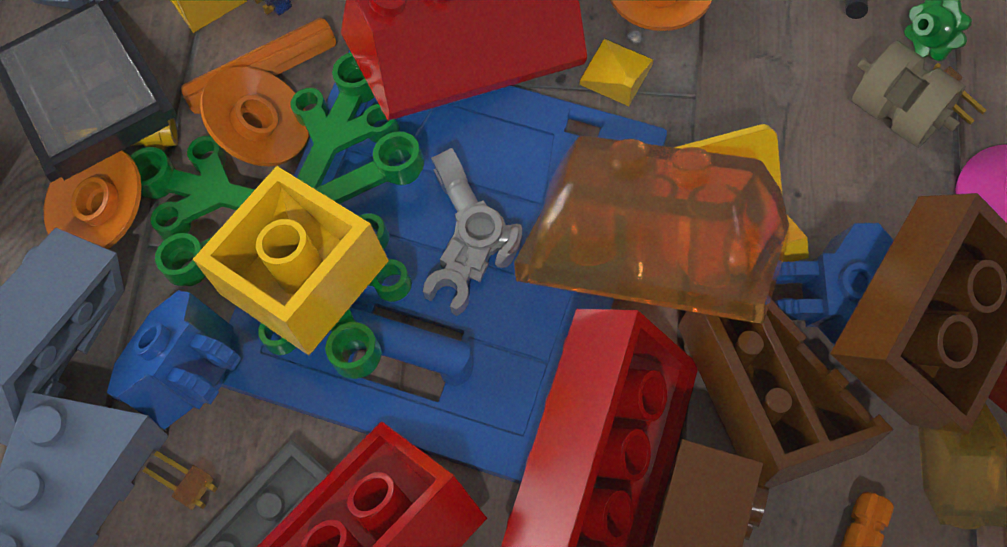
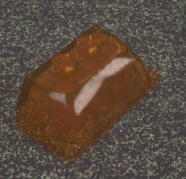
M591 136L577 137L561 158L549 183L543 210L514 261L516 281L763 324L788 245L789 222L782 192L764 163L754 158L711 153L696 147L681 149L651 145L636 139L614 140Z

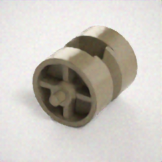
M896 40L873 63L865 57L859 62L857 67L863 70L865 74L852 97V103L877 120L885 117L891 118V130L919 148L936 129L940 130L944 126L953 132L960 122L951 117L954 112L952 109L963 94L966 86L940 68L929 72L924 69L925 58Z

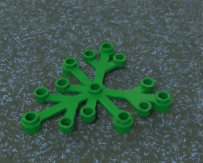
M351 52L341 56L333 66V79L340 93L329 114V109L322 93L315 88L302 89L292 97L290 102L291 109L297 121L301 125L306 126L314 143L297 178L336 203L341 204L385 182L407 185L415 181L424 167V157L418 141L413 135L399 131L400 125L397 118L389 120L381 127H373L376 122L387 120L380 105L375 104L367 108L363 115L353 119L360 104L372 100L375 96ZM316 104L311 110L303 111L306 106ZM211 136L196 138L187 149L189 160L195 169L201 173V176L176 170L166 154L156 147L142 148L130 156L140 173L142 197L160 199L169 193L186 197L177 202L160 204L152 212L150 218L152 227L164 240L156 251L155 263L167 280L176 286H194L206 277L193 258L211 238L199 242L195 236L188 234L191 229V221L221 207L237 210L255 190L230 183L224 168L227 159L226 153ZM368 138L376 143L373 149L374 161L321 185L336 153ZM213 151L209 157L201 159L205 153ZM401 161H407L402 165L395 166L397 163ZM372 213L360 215L359 217L369 222L373 229L378 230L376 236L384 250L389 243L390 236L382 218ZM178 217L172 225L164 227L169 219ZM388 259L387 264L369 286H373L383 300L394 302L407 296L411 290L412 281L402 262ZM191 261L187 266L183 267L185 263ZM391 275L401 276L399 281L392 286L382 285L384 280ZM349 308L331 329L332 333L326 341L325 351L329 361L341 376L349 379H359L370 375L376 369L381 360L382 352L372 330L365 324L356 322ZM260 324L258 329L259 338L271 353L286 355L296 348L284 338L275 341L271 340L274 331L264 324ZM357 350L367 351L359 360L348 363V359L353 352Z

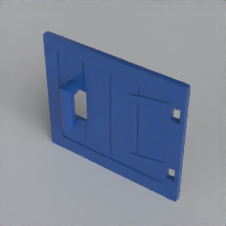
M334 83L326 101L329 109L328 114L340 93L336 83ZM507 86L397 118L400 125L399 131L413 135L418 141L424 157V167L415 181L407 185L385 182L340 204L358 216L372 213L382 218L390 236L389 243L384 252L388 259L398 260L405 265L412 281L411 290L407 296L394 302L383 300L375 288L368 285L351 305L352 315L356 322L365 324L372 330L380 344L381 355L440 373L445 385L439 402L367 379H349L341 376L329 361L325 351L326 341L332 333L331 330L309 356L297 347L286 355H275L266 348L259 338L258 329L261 322L238 306L235 307L229 324L233 326L230 348L241 357V360L234 371L226 369L221 387L367 435L382 421L426 454L521 484L527 458L533 447L545 409V401L551 390L563 352L564 341L568 336L576 309L611 310L658 167V158L666 142L667 130L518 87ZM374 97L368 102L361 103L353 119L363 115L364 111L370 106L379 104ZM571 119L601 128L597 140L566 132L568 120ZM380 120L376 122L373 127H381L388 122V120ZM311 137L295 171L294 177L296 178L314 144ZM368 138L336 153L321 185L374 161L373 149L376 143ZM450 148H453L477 201L484 200L488 207L498 211L503 217L505 225L519 224L522 227L521 244L511 264L508 267L499 268L495 265L499 251L491 255L488 261V268L481 282L470 279L468 284L469 304L465 311L458 316L451 313L450 309L452 300L457 295V290L453 287L444 286L440 288L432 301L425 299L423 293L424 283L428 276L437 270L444 269L441 267L440 258L455 233V213L457 211L450 197L439 184L433 171L435 166L431 160V157ZM401 161L397 163L395 166L402 165L407 161ZM391 275L384 280L382 285L392 286L399 281L401 276ZM379 307L463 333L461 341L373 313L375 308ZM274 332L271 340H279L282 337ZM358 350L350 355L348 363L354 362Z

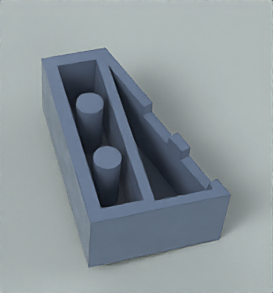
M56 227L39 246H35L28 251L22 264L0 287V443L8 446L27 392L57 398L62 397L67 387L58 382L59 378L76 350L84 354L88 353L124 292L117 253Z
M27 392L0 466V547H92L99 538L96 532L119 500L124 502L135 486L131 482L153 450H160L169 436L148 415Z

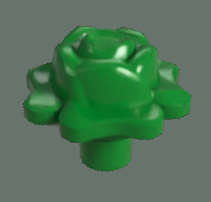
M926 0L924 3L910 9L909 18L913 23L906 27L904 34L913 42L917 54L923 58L931 55L934 60L943 61L952 50L966 45L967 36L963 31L971 26L972 19L963 12L961 0Z

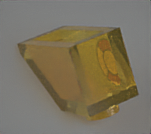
M984 404L969 435L918 426L923 489L940 525H952L961 529H976L981 526L1007 527V436L987 404Z

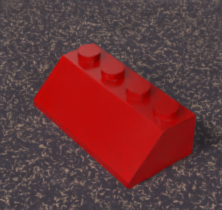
M346 0L341 35L388 121L584 65L588 58L579 0Z
M576 309L568 336L564 341L563 352L551 390L545 401V409L533 447L527 458L526 469L514 507L507 521V529L501 547H650L698 369L693 358L640 311Z
M381 421L257 547H462L487 520V517L452 473Z

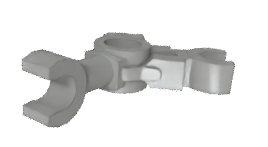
M450 148L431 157V160L435 166L433 171L443 191L448 194L457 211L455 213V233L440 258L441 267L444 269L437 270L428 276L424 283L423 293L425 299L432 301L440 288L444 286L453 287L457 290V295L452 300L450 309L451 313L458 316L465 311L469 304L468 284L470 279L481 282L488 268V261L491 255L499 251L495 261V265L499 268H505L511 264L521 244L522 227L519 224L505 225L504 219L498 211L488 207L484 200L477 201L453 148Z

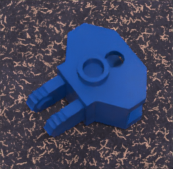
M855 223L832 238L822 254L812 261L778 262L765 266L766 282L775 284L802 283L803 299H779L775 301L776 305L791 320H805L806 327H818L829 341L835 345L894 240L879 223Z
M178 290L149 313L114 363L107 394L116 400L128 404L141 414L148 415L161 429L165 430L192 408L200 410L204 403L211 405L223 384L226 369L234 371L240 362L241 357L230 348L233 326L190 292Z

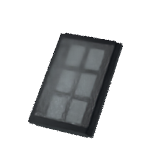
M93 0L0 47V82L50 182L61 177L64 181L169 126L168 120L178 116L108 0H103L99 3Z

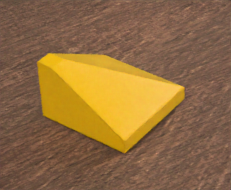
M604 39L581 77L579 85L626 106H630L651 69L654 60Z

